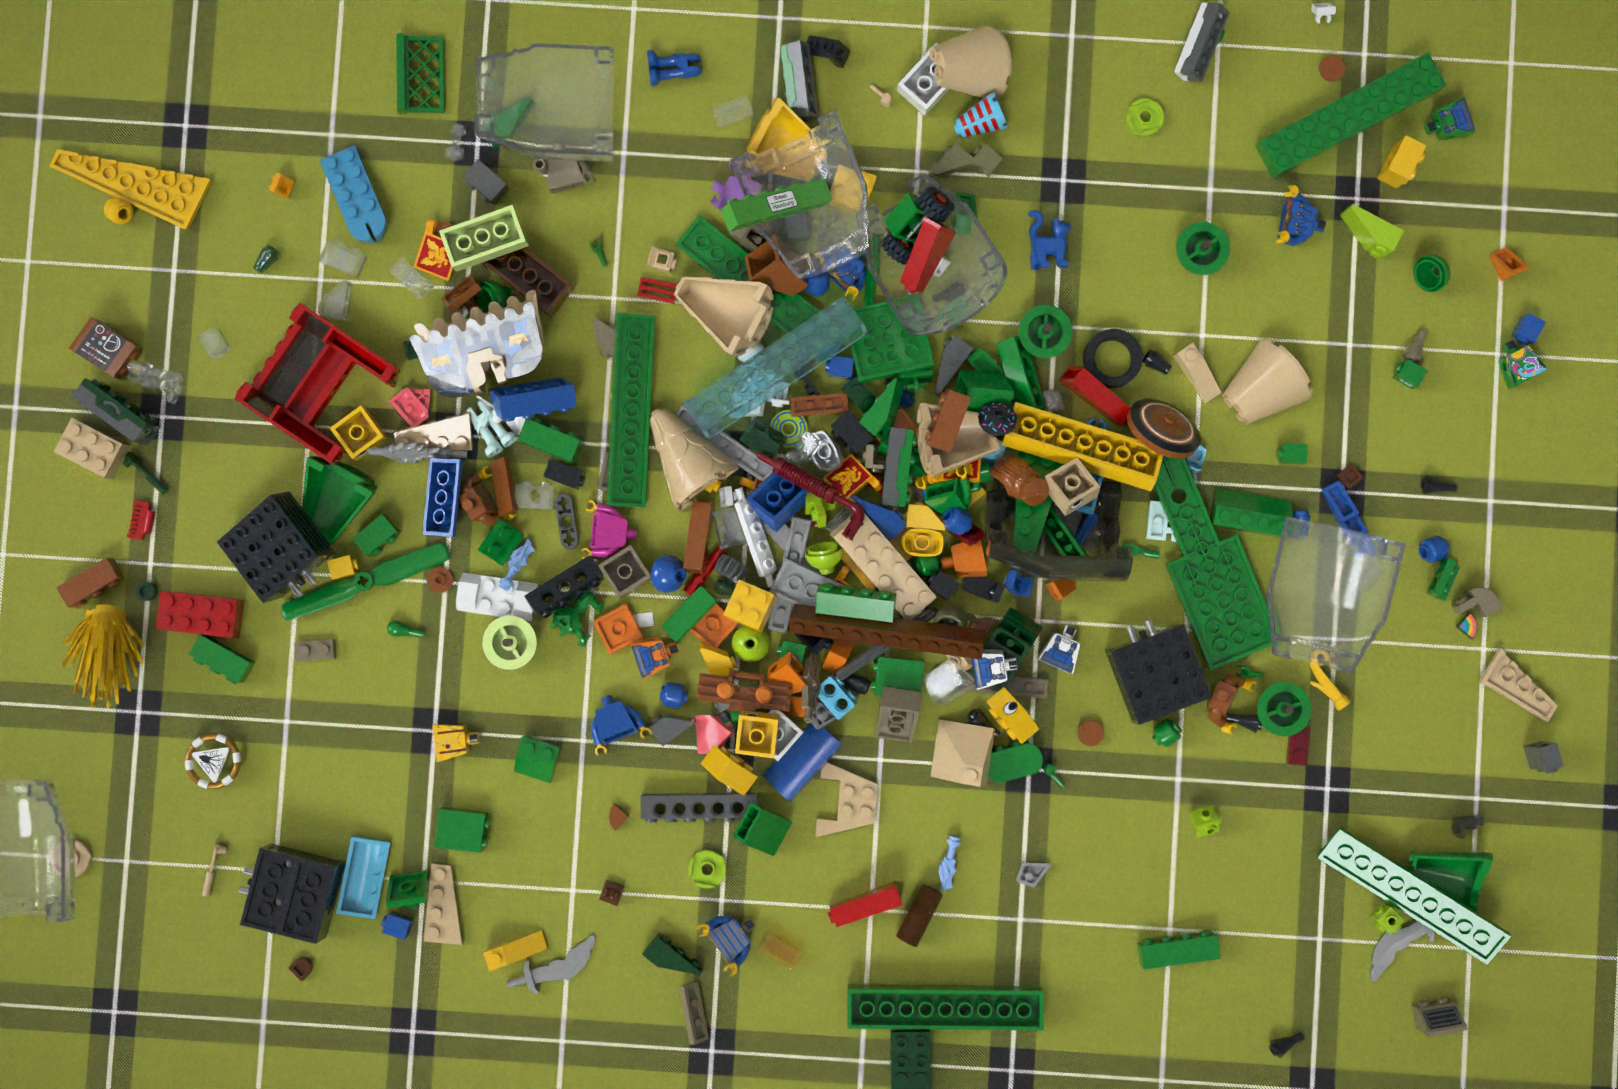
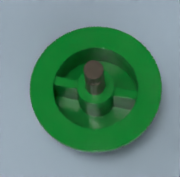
M1196 222L1187 226L1179 235L1176 243V254L1181 265L1189 272L1197 275H1209L1220 270L1227 262L1230 254V243L1227 235L1219 226L1210 222Z
M1039 305L1031 308L1024 314L1019 324L1018 335L1022 346L1028 353L1039 358H1052L1061 354L1068 347L1072 338V325L1068 316L1061 309L1052 305Z
M1278 682L1268 686L1261 693L1257 702V715L1260 723L1267 731L1278 736H1292L1299 733L1306 727L1311 717L1312 708L1308 695L1301 687L1290 682Z

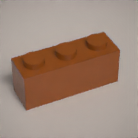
M946 389L945 392L941 393L938 403H941L939 410H935L932 417V422H934L932 429H928L925 440H927L926 445L951 453L971 397L950 389Z
M105 558L58 586L57 590L68 608L79 609L87 604L86 601L89 599H96L102 596L104 590L120 585L119 581L125 577L113 558Z

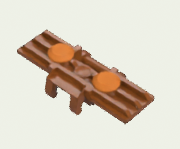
M729 668L728 676L700 673L696 700L729 704L728 712H741V710L756 712V708L789 712L792 685L763 681L764 672L758 674L735 671L733 668ZM736 678L759 681L758 688L732 685V680Z

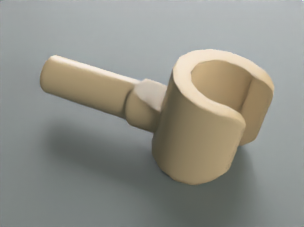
M872 84L870 88L881 97L879 103L888 108L892 102L890 94L881 92Z

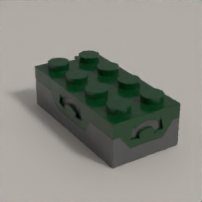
M85 378L71 397L131 441L147 446L161 428L156 424L157 420L148 414L141 413V408L133 403L126 402L127 398L118 392L111 391V387L105 382H100L96 379L91 381Z

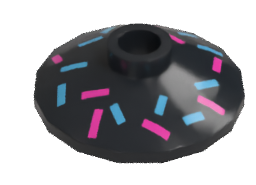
M990 402L980 410L978 421L981 428L988 434L1004 436L1011 433L1015 428L1017 416L1013 408L1008 404Z

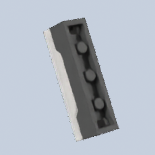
M1201 3L1174 71L1183 81H1203L1230 14L1221 3Z

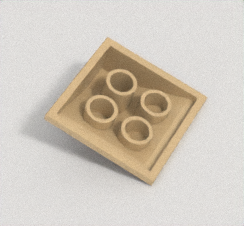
M939 719L930 777L978 787L987 786L995 728Z

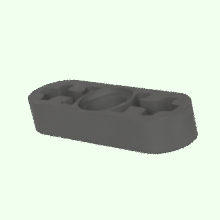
M560 494L555 500L560 541L564 548L574 549L579 543L573 499L567 494ZM562 498L569 501V504H566L567 511L571 510V513L560 515V511H564V507L559 505ZM565 516H569L572 519V524L569 527L562 525V519ZM574 528V532H570V536L575 541L569 546L568 543H565V540L568 539V534H563V530H572Z

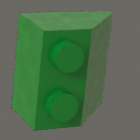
M529 735L522 736L516 755L514 772L551 783L563 746Z

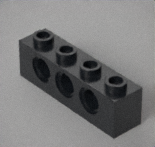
M590 555L529 592L524 597L537 619H545L551 616L554 610L567 606L569 601L575 597L580 598L591 587H598L604 580L603 573ZM581 576L587 577L583 582L577 581ZM565 586L570 587V590L567 592L561 591ZM549 596L554 598L551 602L544 601Z

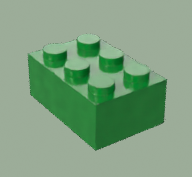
M532 417V420H525L517 439L525 445L575 465L585 445L578 435L571 432L564 434L561 428L551 424L550 427H547L546 423Z

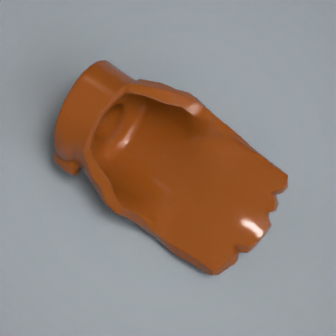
M1013 455L1004 458L999 457L995 461L994 466L989 470V475L998 479L1004 485L1008 495L1022 500L1028 505H1039L1048 496L1049 486L1047 482L1024 459Z

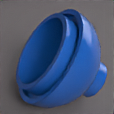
M673 555L659 557L651 570V580L654 587L663 593L675 592L683 585L687 578L682 561Z

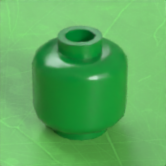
M915 556L914 560H912V568L921 578L930 577L934 572L938 573L939 568L942 566L939 556Z
M1164 719L1153 727L1155 735L1152 738L1158 746L1162 744L1164 747H1170L1181 739L1180 733L1182 730L1174 719Z

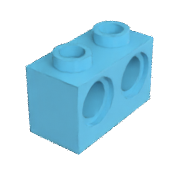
M831 674L820 684L821 690L818 698L839 720L856 706L858 702L856 701V695L843 686L845 684L844 681H841L837 675ZM826 684L834 685L835 692H828ZM839 699L847 700L848 706H840Z

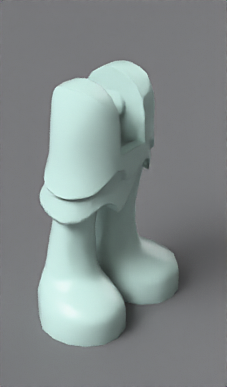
M479 400L477 404L483 413L478 415L472 407L467 408V412H470L474 429L478 435L481 433L487 443L485 454L487 457H492L503 451V447L488 429L489 424L505 448L512 445L518 439V436L514 432H507L500 423H495L493 421V409L484 401Z

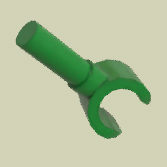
M597 239L599 246L596 248L590 242L591 249L597 253L603 267L607 266L602 253L603 245L601 241Z
M1237 665V667L1242 669L1240 674L1235 673L1237 676L1243 678L1248 676L1263 677V673L1252 671L1249 667Z
M1047 763L1043 769L1044 773L1054 779L1061 788L1064 787L1065 784L1054 774L1057 768Z

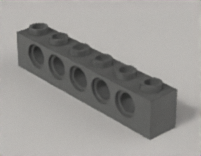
M758 792L746 793L745 796L740 793L642 794L641 819H646L647 823L657 822V819H665V822H677V819H684V822H696V818H704V822H714L715 818H723V821L726 822L735 821V818H742L751 802L758 804ZM717 802L722 803L724 811L716 812L714 804ZM736 802L742 803L744 806L743 811H734L733 804ZM659 803L664 804L666 812H657L656 805ZM677 803L684 804L685 812L678 813L675 805ZM702 803L705 806V811L702 813L696 812L695 804Z

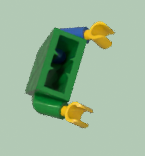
M968 464L964 465V471L961 470V467L956 469V474L961 477V480L954 478L927 486L929 482L926 474L916 480L915 484L923 490L924 502L930 509L937 511L942 516L946 510L955 507L968 512V506L972 500L970 480L967 478V473L970 470Z

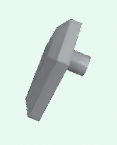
M817 702L816 712L812 713L811 723L815 729H820L837 718L823 703Z
M1022 862L1015 881L1034 888L1051 864Z

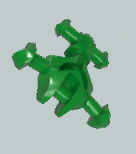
M586 591L580 599L576 600L577 602L574 607L554 610L553 621L550 626L552 629L558 627L561 630L559 633L561 637L568 634H576L579 639L578 645L581 647H586V643L591 637L589 634L585 635L581 629L583 627L581 613L585 610L587 611L590 605L596 610V613L602 612L605 606L604 602L600 604L596 600L595 594Z

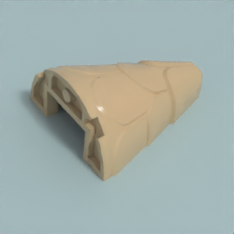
M682 277L674 293L689 314L698 320L706 332L711 334L725 352L733 356H742L746 354L748 348L753 349L758 344L768 328L773 313V307L770 306L771 300L774 299L772 290L768 285L761 282L713 279L711 277Z
M659 408L651 413L650 423L656 450L660 454L671 499L678 512H682L695 501L693 497L713 482L725 480L739 469L732 459L713 446V443L694 431L691 425L670 410H661Z

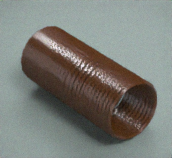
M921 884L912 902L913 904L910 906L911 908H909L906 913L907 915H905L906 917L898 929L896 937L911 946L918 947L933 917L932 915H934L933 913H935L942 900L943 894L928 885Z

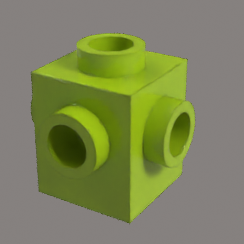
M1213 806L1201 807L1190 811L1191 825L1197 838L1220 832L1219 824L1222 823L1219 812H1215Z
M1386 904L1379 906L1371 916L1376 922L1374 926L1382 933H1396L1402 928L1401 924L1404 922L1400 917L1402 913L1395 906L1390 907Z

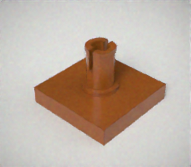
M470 274L441 299L451 313L461 305H464L470 312L471 308L479 307L472 296L479 292L481 287Z

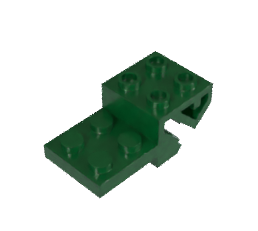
M1010 607L984 649L1003 650L1005 659L1016 658L1019 668L1042 631L1043 626ZM972 668L969 674L975 677L974 668ZM1017 669L1007 671V681L990 687L997 691L1003 687L1006 688Z
M890 1030L891 1089H930V1030Z

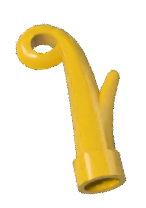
M1316 649L1310 656V666L1319 683L1311 681L1310 684L1326 694L1333 701L1336 709L1341 710L1351 701L1345 694L1343 695L1320 668V666L1328 663V653L1323 649ZM1319 654L1323 656V660L1321 662L1317 661V656Z

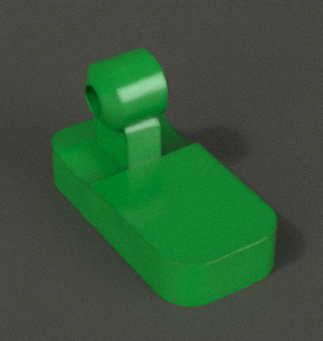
M983 348L975 349L970 354L968 361L978 372L1004 374V370Z

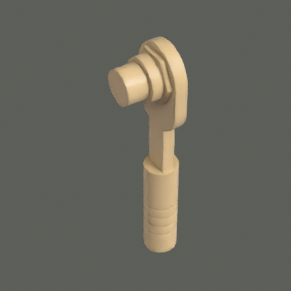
M215 842L210 870L206 873L202 896L209 897L215 873L213 872L215 856L220 853H226L227 846H222L218 842Z

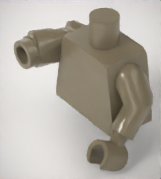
M564 145L553 147L555 157L548 158L547 161L538 158L533 163V169L536 173L548 177V187L551 193L587 186L589 180L596 182L590 167L580 157H575L573 153L566 154Z

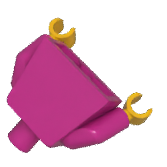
M592 500L588 501V503L594 505L592 509L586 508L588 512L593 513L590 548H583L581 551L587 550L588 556L591 555L593 558H607L617 553L620 547H625L626 539H636V529L627 528L628 521L623 519V515L617 509L604 504L597 505Z

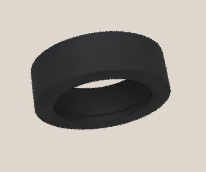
M1108 329L1098 333L1087 344L1083 354L1084 368L1107 388H1118L1129 383L1139 373L1143 362V353L1138 341L1130 333L1120 329ZM1106 341H1117L1128 349L1131 363L1125 374L1110 377L1099 371L1094 357L1096 349L1100 344Z

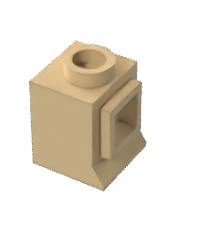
M652 246L647 266L650 269L671 274V270L676 268L678 259L675 258V253ZM659 255L668 257L666 265L657 262Z

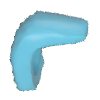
M1201 444L1192 456L1185 458L1190 470H1202L1207 450Z

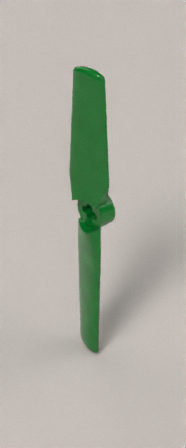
M441 542L381 562L371 571L359 572L354 578L337 580L282 604L281 612L283 618L286 621H290L348 601L360 591H369L373 586L397 583L449 560V550ZM362 577L369 579L366 582L367 586L360 584Z

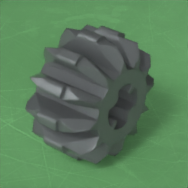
M722 554L718 558L714 567L716 572L736 584L738 580L744 579L748 570L742 563L726 554Z

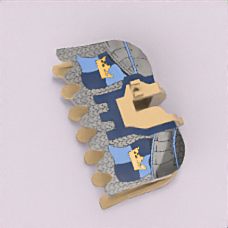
M530 290L526 293L525 302H520L517 297L510 296L507 300V307L503 308L498 302L492 301L489 304V311L487 313H484L479 307L471 308L469 318H465L460 312L453 313L450 324L446 323L441 317L434 319V327L432 329L427 328L424 323H416L414 328L418 335L415 334L409 337L430 386L442 396L458 398L474 391L480 394V396L486 394L485 371L489 368V360L497 382L500 385L505 384L507 378L522 376L534 370L542 357L545 334L539 313L536 290Z

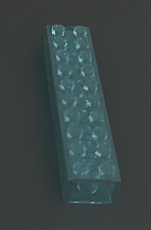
M843 296L683 404L707 440H709L868 334L866 327Z

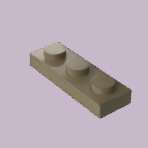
M698 981L679 986L690 1045L708 1040V1030Z

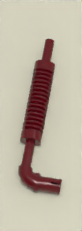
M762 452L758 453L757 459L772 466L773 473L782 476V478L791 481V483L800 486V488L809 491L813 495L815 494V496L831 505L836 501L849 508L852 512L851 521L842 535L853 541L860 527L864 525V510L859 503H854L839 495L840 489L833 485L831 486V484L781 457L775 460Z

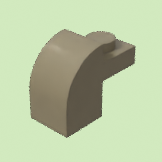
M1486 588L1464 590L1467 596L1457 599V604L1452 606L1455 613H1463L1474 607L1479 617H1488L1503 608L1497 596Z

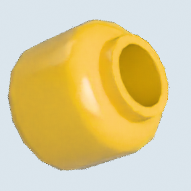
M114 197L105 203L104 214L110 221L124 225L132 219L133 208L127 201Z

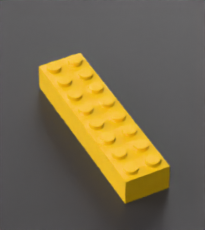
M1015 402L1013 410L1017 416V423L1011 433L1004 436L1003 446L1064 465L1078 458L1090 473L1151 491L1154 487L1163 455L1152 451L1139 440Z

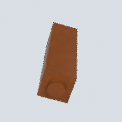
M699 499L698 502L693 501L683 563V569L687 573L705 575L714 515V506L709 500Z

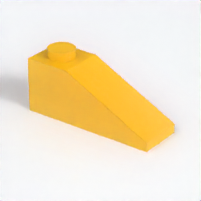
M540 930L488 948L483 954L489 971L546 950L548 946L543 931Z

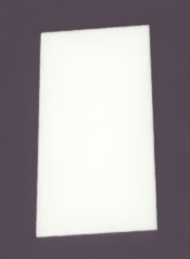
M653 612L633 614L639 628L654 626Z

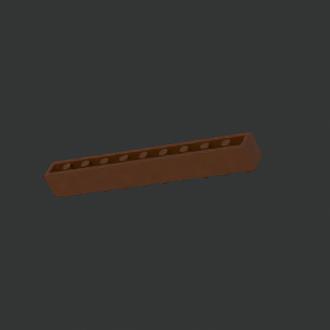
M794 604L790 615L789 633L980 660H982L985 647L986 630L895 617L891 623L815 613V606Z

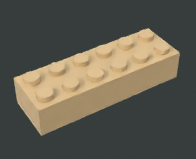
M865 513L864 525L860 527L853 541L845 538L842 533L851 521V516H849L830 535L879 591L888 590L892 593H897L895 610L903 619L912 620L936 598L935 594Z

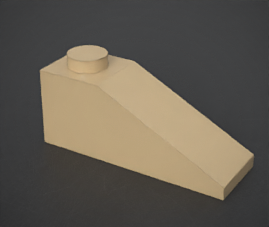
M1194 343L1173 356L1205 404L1222 393L1206 361Z

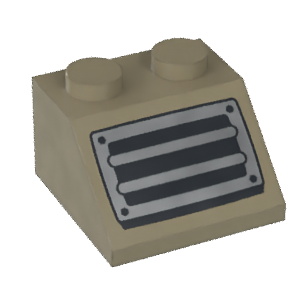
M1439 997L1437 1001L1432 1002L1421 1000L1418 1001V1004L1412 1005L1416 1029L1428 1037L1468 1030L1457 1003L1449 997Z

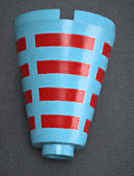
M994 92L990 93L955 120L956 124L953 126L957 135H962L964 138L1009 128L997 98H994L996 97Z

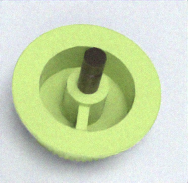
M502 616L490 623L485 630L482 642L483 650L493 665L506 670L517 669L526 665L534 656L537 647L536 634L526 620L517 616Z

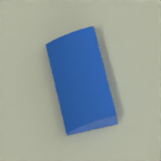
M810 723L779 761L776 760L763 776L783 797L791 802L843 744L826 728L815 729L813 724Z

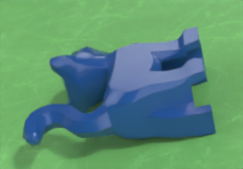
M1031 210L1028 216L1036 218V222L1029 228L1031 270H1040V266L1041 268H1049L1050 262L1046 259L1047 255L1055 256L1058 268L1069 267L1068 261L1065 260L1064 256L1067 248L1066 235L1071 230V225L1055 218L1051 221L1054 236H1038L1036 231L1042 226L1044 218L1039 211Z

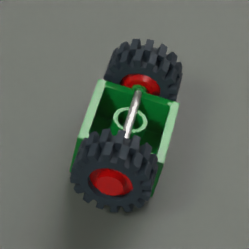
M928 186L920 197L907 193L884 220L890 232L881 241V246L884 247V251H887L886 254L892 257L891 259H896V262H901L902 265L907 264L925 217L941 223L945 222L955 209L954 203L950 202L951 199L947 198V195L943 194L942 190Z

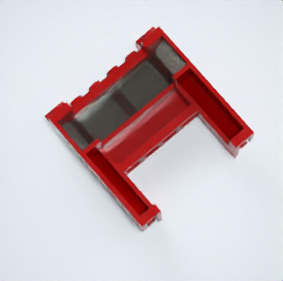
M299 302L289 317L290 320L295 322L294 325L288 327L283 341L277 343L276 351L272 357L270 356L266 359L263 370L255 375L254 383L250 384L245 381L237 390L235 400L330 464L336 465L339 463L336 459L340 460L343 457V453H347V451L340 443L314 427L315 423L356 364L393 388L395 384L392 382L397 378L395 373H400V369Z

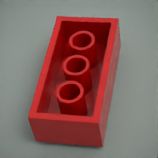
M160 591L156 629L240 638L244 600Z

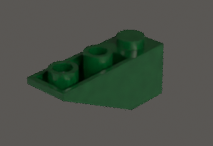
M658 933L642 953L644 957L657 967L701 975L703 971L702 965L693 958L691 960L688 958L686 951L679 946L676 948L672 945V940L665 934L660 935Z

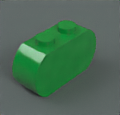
M1014 741L1012 746L1009 747L1004 745L993 747L994 751L991 752L988 777L997 783H1002L1038 773L1043 763L1042 754L1035 745L1029 742L1021 744L1019 741Z

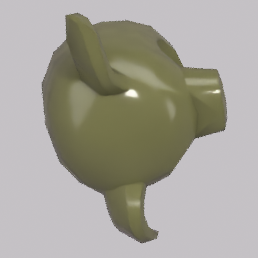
M945 606L939 610L934 607H925V610L931 609L935 614L933 623L966 627L967 620H973L979 624L978 619L973 614L965 613L959 607Z

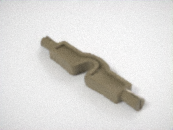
M809 649V657L805 658L803 678L808 684L802 687V709L805 711L804 721L806 723L812 722V713L816 712L817 697L821 690L819 661L816 660V654Z

